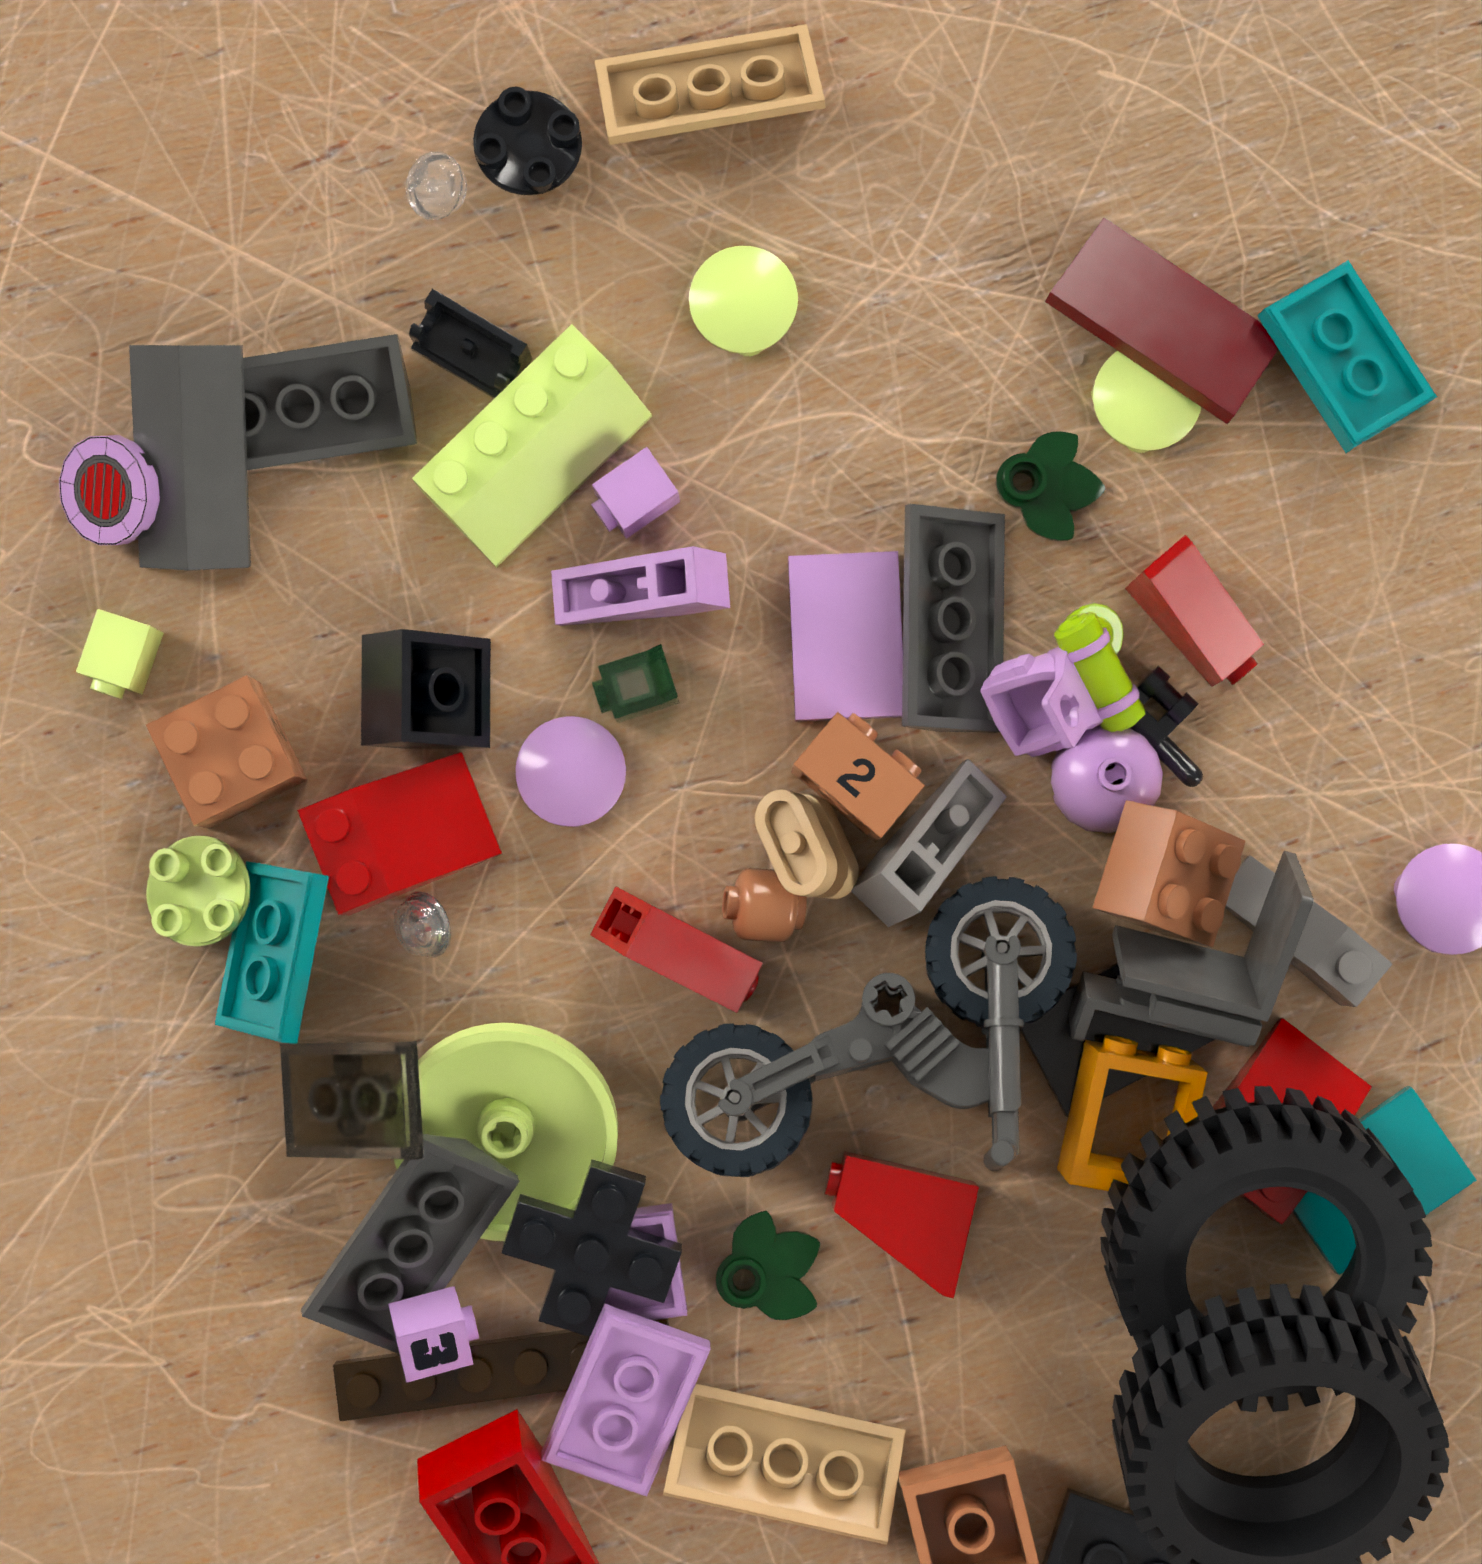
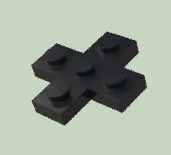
M591 1159L575 1210L526 1195H519L501 1254L554 1270L540 1310L539 1322L590 1337L610 1287L661 1303L665 1302L682 1253V1244L630 1228L645 1186V1175Z

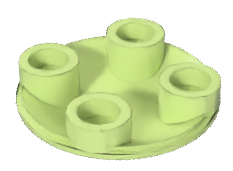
M753 246L729 247L709 257L696 272L689 292L690 313L696 327L710 343L729 352L739 353L743 356H754L778 342L791 327L798 306L797 287L787 266L772 253Z
M1119 351L1110 356L1103 364L1091 391L1094 410L1104 430L1113 439L1136 453L1159 450L1177 443L1193 428L1201 411V407Z
M191 836L173 843L168 848L158 850L150 859V874L147 881L146 897L148 909L152 917V926L158 934L183 945L206 946L224 939L237 928L247 911L251 886L244 861L229 844L209 836Z

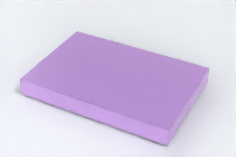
M898 551L788 556L795 722L831 720L837 712L846 719L852 713L862 719L902 717L903 643Z
M604 1303L542 1449L541 1461L647 1497L711 1350L710 1340Z

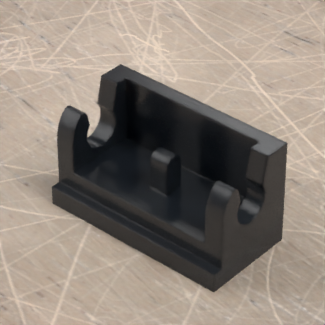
M433 288L424 301L425 309L427 310L424 319L420 325L413 323L409 331V336L413 342L411 346L412 351L492 398L497 397L529 366L533 359L526 343Z

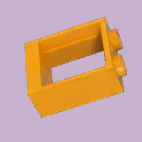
M1105 1035L1103 1043L1085 1040L1057 1170L1069 1184L1109 1191L1113 1179L1128 1184L1121 1168V1164L1124 1161L1123 1158L1090 1153L1109 1069L1179 1081L1172 1113L1177 1110L1185 1123L1198 1117L1192 1102L1203 1097L1208 1072L1191 1059V1052L1166 1045H1159L1157 1053L1137 1049V1042L1113 1035Z

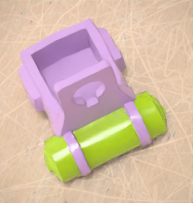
M1081 613L1069 617L1059 625L1054 633L1058 645L1057 648L1033 657L1031 654H1025L995 666L990 676L984 681L980 692L995 725L1015 756L1028 754L1031 757H1035L1054 750L1070 749L1076 746L1087 729H1093L1100 725L1101 728L1110 732L1123 731L1133 727L1145 715V709L1139 699V691L1136 685L1132 684L1110 642V634L1106 628L1102 627L1096 613Z

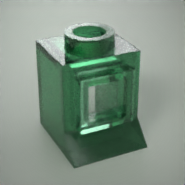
M661 644L647 651L598 666L602 679L592 682L601 713L612 711L617 723L680 703Z

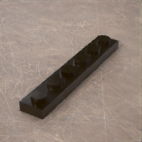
M668 1318L653 1320L669 1326ZM559 1330L472 1342L469 1345L473 1365L407 1383L400 1354L398 1353L336 1361L333 1364L339 1420H355L565 1391L569 1388L590 1337L569 1330Z

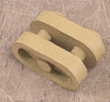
M774 790L762 798L756 809L755 825L781 885L788 892L799 896L840 899L849 894L858 879V863L830 803L818 796L800 794L788 790Z

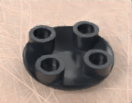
M516 86L503 90L499 98L492 102L481 114L474 131L473 147L480 169L493 184L505 191L518 195H539L559 187L574 172L581 156L582 137L578 118L561 101L546 93L528 91Z

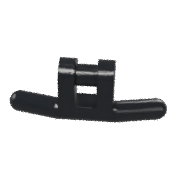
M1158 665L1137 686L1142 705L1152 697L1166 712L1157 721L1145 710V715L1130 729L1143 735L1157 752L1159 759L1184 785L1195 787L1203 779L1201 769L1168 735L1199 703L1187 692L1181 695L1168 682L1170 676Z

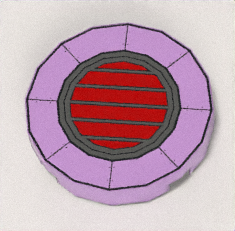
M120 435L90 436L74 445L63 461L59 478L60 501L69 523L83 538L97 545L129 544L138 539L136 537L142 531L148 530L154 522L160 501L158 477L153 465H147L145 459L140 454L145 452L137 443Z

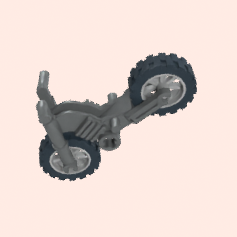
M997 876L982 878L980 882L973 884L970 882L957 889L955 894L941 904L929 926L925 945L928 978L931 980L937 997L952 1010L954 1015L981 1027L982 1034L986 1035V1048H972L955 1039L952 1033L945 1028L928 1007L921 1012L915 1006L914 990L904 977L895 973H882L873 977L865 986L862 995V1006L854 1020L817 1035L810 1043L795 1051L778 1035L750 1024L718 1025V1028L709 1031L706 1029L695 1035L693 1040L686 1046L683 1045L674 1055L675 1059L664 1074L660 1106L661 1111H663L666 1131L680 1152L699 1167L720 1176H754L780 1165L800 1145V1141L807 1132L811 1120L813 1105L812 1083L893 1062L911 1085L952 1108L970 1109L988 1102V1117L992 1118V1148L984 1155V1164L991 1171L1001 1170L1020 1153L1019 1107L1022 1105L1020 1027L1039 1020L1059 1002L1069 987L1077 962L1075 932L1066 919L1067 914L1058 902L1055 903L1049 898V893L1037 885L1033 887L1024 883L1025 880L1020 878L997 879ZM993 913H1007L1019 917L1007 936L999 935ZM981 916H984L990 935L987 937L986 942L964 933L968 926ZM1026 923L1037 934L1041 946L1021 947L1017 936ZM959 943L982 951L981 959L962 969L958 956ZM1042 956L1040 969L1033 980L1017 964L1018 957ZM984 969L985 991L976 987L967 977ZM1018 980L1025 988L1018 990ZM886 991L890 998H895L899 995L902 997L899 1004V1014L891 1017L887 1010H881L877 1013L874 1010L878 1005V994ZM730 1059H746L757 1064L751 1073L735 1079ZM720 1062L722 1063L728 1087L724 1090L701 1081L708 1070ZM697 1089L721 1099L718 1106L700 1116L697 1115L695 1105ZM771 1103H779L776 1117L770 1127L767 1128L754 1113ZM725 1113L729 1117L726 1140L722 1141L711 1135L703 1125ZM748 1119L761 1134L750 1141L735 1143L738 1121Z

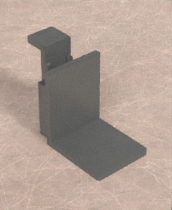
M1283 851L1244 957L1115 925L1112 938L1120 975L1117 976V979L1085 971L1082 972L1068 1014L1072 1039L1085 1040L1094 1011L1099 1010L1245 1047L1255 1046L1262 1029L1261 1020L1269 1021L1314 901L1296 853Z

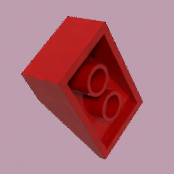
M463 752L360 785L297 810L322 875L329 876L327 887L338 915L350 916L503 854Z
M1280 1018L1225 1091L1239 1088L1246 1102L1252 1103L1254 1102L1255 1086H1271L1280 1102L1283 1103L1286 1088L1303 1091L1311 1105H1313L1318 1095L1332 1101L1340 1114L1346 1109L1355 1116L1372 1086L1284 1018ZM1223 1093L1213 1105L1214 1110L1226 1107ZM1268 1187L1247 1192L1240 1196L1266 1217L1283 1225L1308 1191L1292 1187Z
M518 1409L418 1458L419 1503L461 1564H599L551 1464L541 1461L542 1446Z

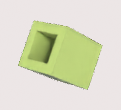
M97 609L76 672L93 679L90 686L92 690L119 699L123 698L125 690L143 695L164 633L150 625Z

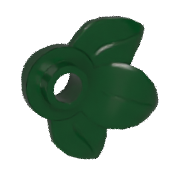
M1050 432L1038 437L1027 454H1016L1006 459L996 475V489L1001 499L1006 504L1021 510L1029 530L1038 536L1053 541L1071 540L1074 537V522L1071 512H1076L1089 506L1106 490L1103 482L1091 470L1073 462L1078 448V435ZM1020 473L1028 475L1032 480V488L1028 491L1018 490L1013 484V477Z
M767 1210L747 1217L738 1225L733 1233L732 1254L727 1256L718 1267L716 1286L720 1296L725 1302L736 1308L746 1309L757 1306L764 1314L774 1320H789L810 1313L817 1307V1302L812 1292L800 1279L806 1275L818 1255L820 1242L817 1238L799 1231H785L776 1234L773 1219ZM748 1269L754 1274L755 1280L752 1286L741 1289L734 1284L733 1276L738 1270Z

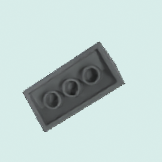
M398 334L243 358L247 470L417 444L411 389Z
M129 345L133 439L145 452L140 454L145 459L147 465H153L158 477L160 496L154 522L148 530L142 531L138 536L140 567L173 570L251 567L243 345Z
M919 504L905 505L902 727L935 732H1000L994 723L980 690L995 666L1003 663L1005 514Z
M421 1134L301 1308L302 1317L399 1354L388 1304L445 1289L520 1182L518 1175L466 1139Z

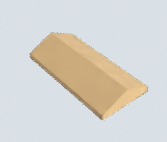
M807 24L594 60L609 145L826 108Z
M695 1384L676 1428L663 1495L886 1545L889 1538L906 1430Z

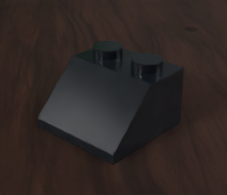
M408 629L362 635L361 746L401 749L490 748L491 639Z

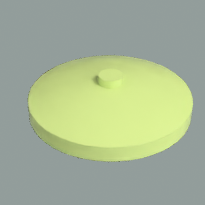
M491 1023L470 1027L446 1037L430 1048L415 1063L406 1076L395 1103L391 1121L390 1140L392 1155L397 1169L421 1134L466 1139L518 1175L520 1182L480 1237V1239L504 1241L520 1194L575 1210L591 1159L614 1165L618 1141V1119L613 1096L603 1075L595 1064L576 1046L554 1033L534 1026L518 1023Z

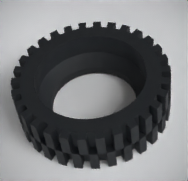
M1255 1086L1254 1102L1247 1103L1239 1088L1222 1091L1226 1107L1214 1110L1207 1096L1192 1102L1198 1117L1187 1123L1184 1122L1177 1110L1164 1118L1170 1131L1167 1137L1162 1140L1150 1129L1140 1139L1147 1155L1144 1160L1129 1152L1122 1162L1121 1168L1128 1184L1113 1179L1109 1188L1108 1195L1114 1209L1103 1208L1101 1223L1107 1237H1100L1101 1252L1106 1263L1104 1268L1128 1332L1130 1336L1134 1337L1138 1349L1141 1346L1155 1353L1151 1335L1162 1325L1175 1335L1180 1331L1176 1316L1188 1308L1192 1310L1198 1319L1204 1317L1191 1300L1186 1281L1187 1258L1193 1240L1206 1220L1225 1203L1247 1192L1268 1187H1292L1317 1194L1335 1205L1345 1215L1351 1225L1356 1247L1340 1279L1323 1296L1325 1303H1328L1334 1290L1349 1294L1355 1309L1365 1301L1377 1309L1380 1320L1388 1316L1398 1326V1329L1410 1334L1417 1322L1407 1302L1424 1306L1428 1290L1418 1277L1432 1275L1433 1261L1424 1249L1425 1247H1432L1431 1232L1422 1220L1426 1217L1421 1202L1413 1192L1414 1189L1379 1139L1369 1128L1365 1130L1358 1118L1346 1109L1340 1114L1332 1101L1317 1095L1313 1105H1311L1303 1091L1286 1088L1284 1101L1281 1103L1271 1086ZM1318 1386L1278 1387L1260 1391L1236 1400L1240 1411L1257 1412L1258 1397H1266L1273 1412L1289 1410L1288 1395L1295 1393L1299 1394L1305 1407L1321 1403L1316 1390ZM1333 1389L1336 1396L1344 1393L1342 1391Z
M1270 1284V1298L1257 1300L1254 1288L1248 1287L1237 1290L1239 1304L1225 1307L1221 1295L1205 1300L1208 1315L1200 1319L1196 1317L1190 1308L1178 1314L1176 1319L1180 1331L1175 1335L1162 1325L1151 1335L1155 1353L1140 1346L1132 1357L1135 1372L1124 1370L1119 1380L1122 1395L1114 1396L1112 1406L1115 1419H1112L1113 1435L1135 1523L1141 1533H1147L1149 1544L1158 1553L1166 1549L1168 1561L1172 1564H1187L1188 1562L1190 1564H1362L1360 1556L1366 1552H1369L1379 1561L1391 1553L1387 1538L1393 1536L1404 1543L1414 1533L1409 1516L1425 1521L1432 1511L1427 1496L1439 1498L1444 1483L1440 1473H1448L1449 1458L1445 1448H1449L1448 1434L1443 1425L1444 1421L1410 1341L1406 1336H1401L1398 1326L1388 1316L1380 1320L1377 1309L1365 1301L1355 1309L1349 1294L1334 1290L1328 1303H1325L1320 1287L1303 1285L1300 1297L1291 1298L1287 1284ZM1287 1386H1318L1339 1390L1355 1396V1410L1351 1424L1335 1447L1311 1464L1287 1473L1270 1476H1247L1227 1472L1201 1458L1188 1442L1193 1433L1220 1409L1236 1400L1260 1391Z

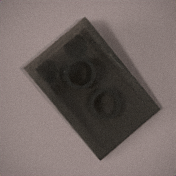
M342 1036L301 1040L297 1044L280 1043L287 1157L405 1160L424 1158L416 1040L373 1036Z

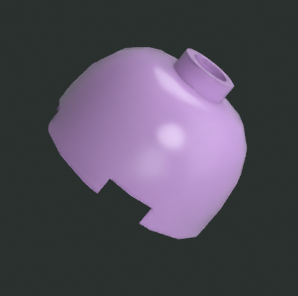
M1098 725L1093 729H1087L1075 747L1058 750L1052 761L1051 785L1055 804L1070 822L1086 831L1116 832L1126 800L1154 806L1161 793L1163 772L1158 754L1143 735L1130 728L1123 731L1110 732ZM1109 766H1114V768L1108 771L1105 770ZM1118 780L1120 784L1113 785V782Z

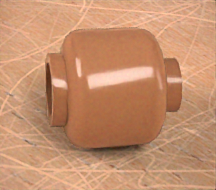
M746 868L738 875L735 886H726L724 889L722 901L723 918L732 920L733 929L740 939L777 943L785 942L792 936L794 930H801L803 928L806 917L807 897L788 892L781 885L775 870Z

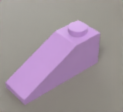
M692 546L551 571L555 625L564 626L682 616L730 608L726 553Z

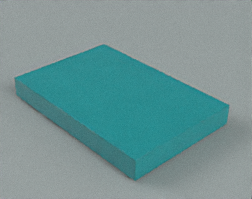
M1349 260L1264 308L1257 315L1345 453L1437 398Z
M246 861L245 865L248 870L251 886L250 900L242 921L231 935L215 1025L282 1043L297 1044L329 876Z
M1404 1087L1358 1119L1365 1130L1369 1128L1389 1153L1414 1189L1413 1192L1421 1202L1426 1215L1476 1181L1470 1169L1412 1087ZM1308 1191L1292 1212L1334 1273L1340 1275L1347 1268L1356 1247L1351 1225L1345 1215L1335 1205L1325 1198Z

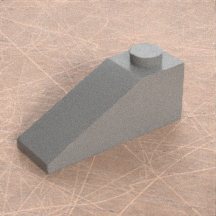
M969 759L963 761L878 851L858 877L851 892L888 927L920 913L1007 796Z
M1249 855L1241 863L1238 872L1235 874L1225 908L1250 930L1254 931L1275 873ZM1313 901L1291 964L1340 1006L1357 1007L1392 966V963L1349 926Z

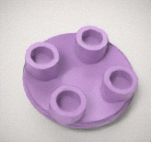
M560 717L540 725L524 741L516 761V782L524 802L540 818L560 826L578 827L601 818L615 805L625 783V759L618 742L603 726L582 717Z
M1442 844L1422 851L1408 863L1394 883L1397 910L1406 931L1414 940L1431 952L1451 955L1464 954L1482 947V853L1472 847L1461 844Z

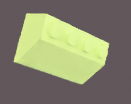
M571 324L412 479L421 492L497 568L652 417V414L614 366Z

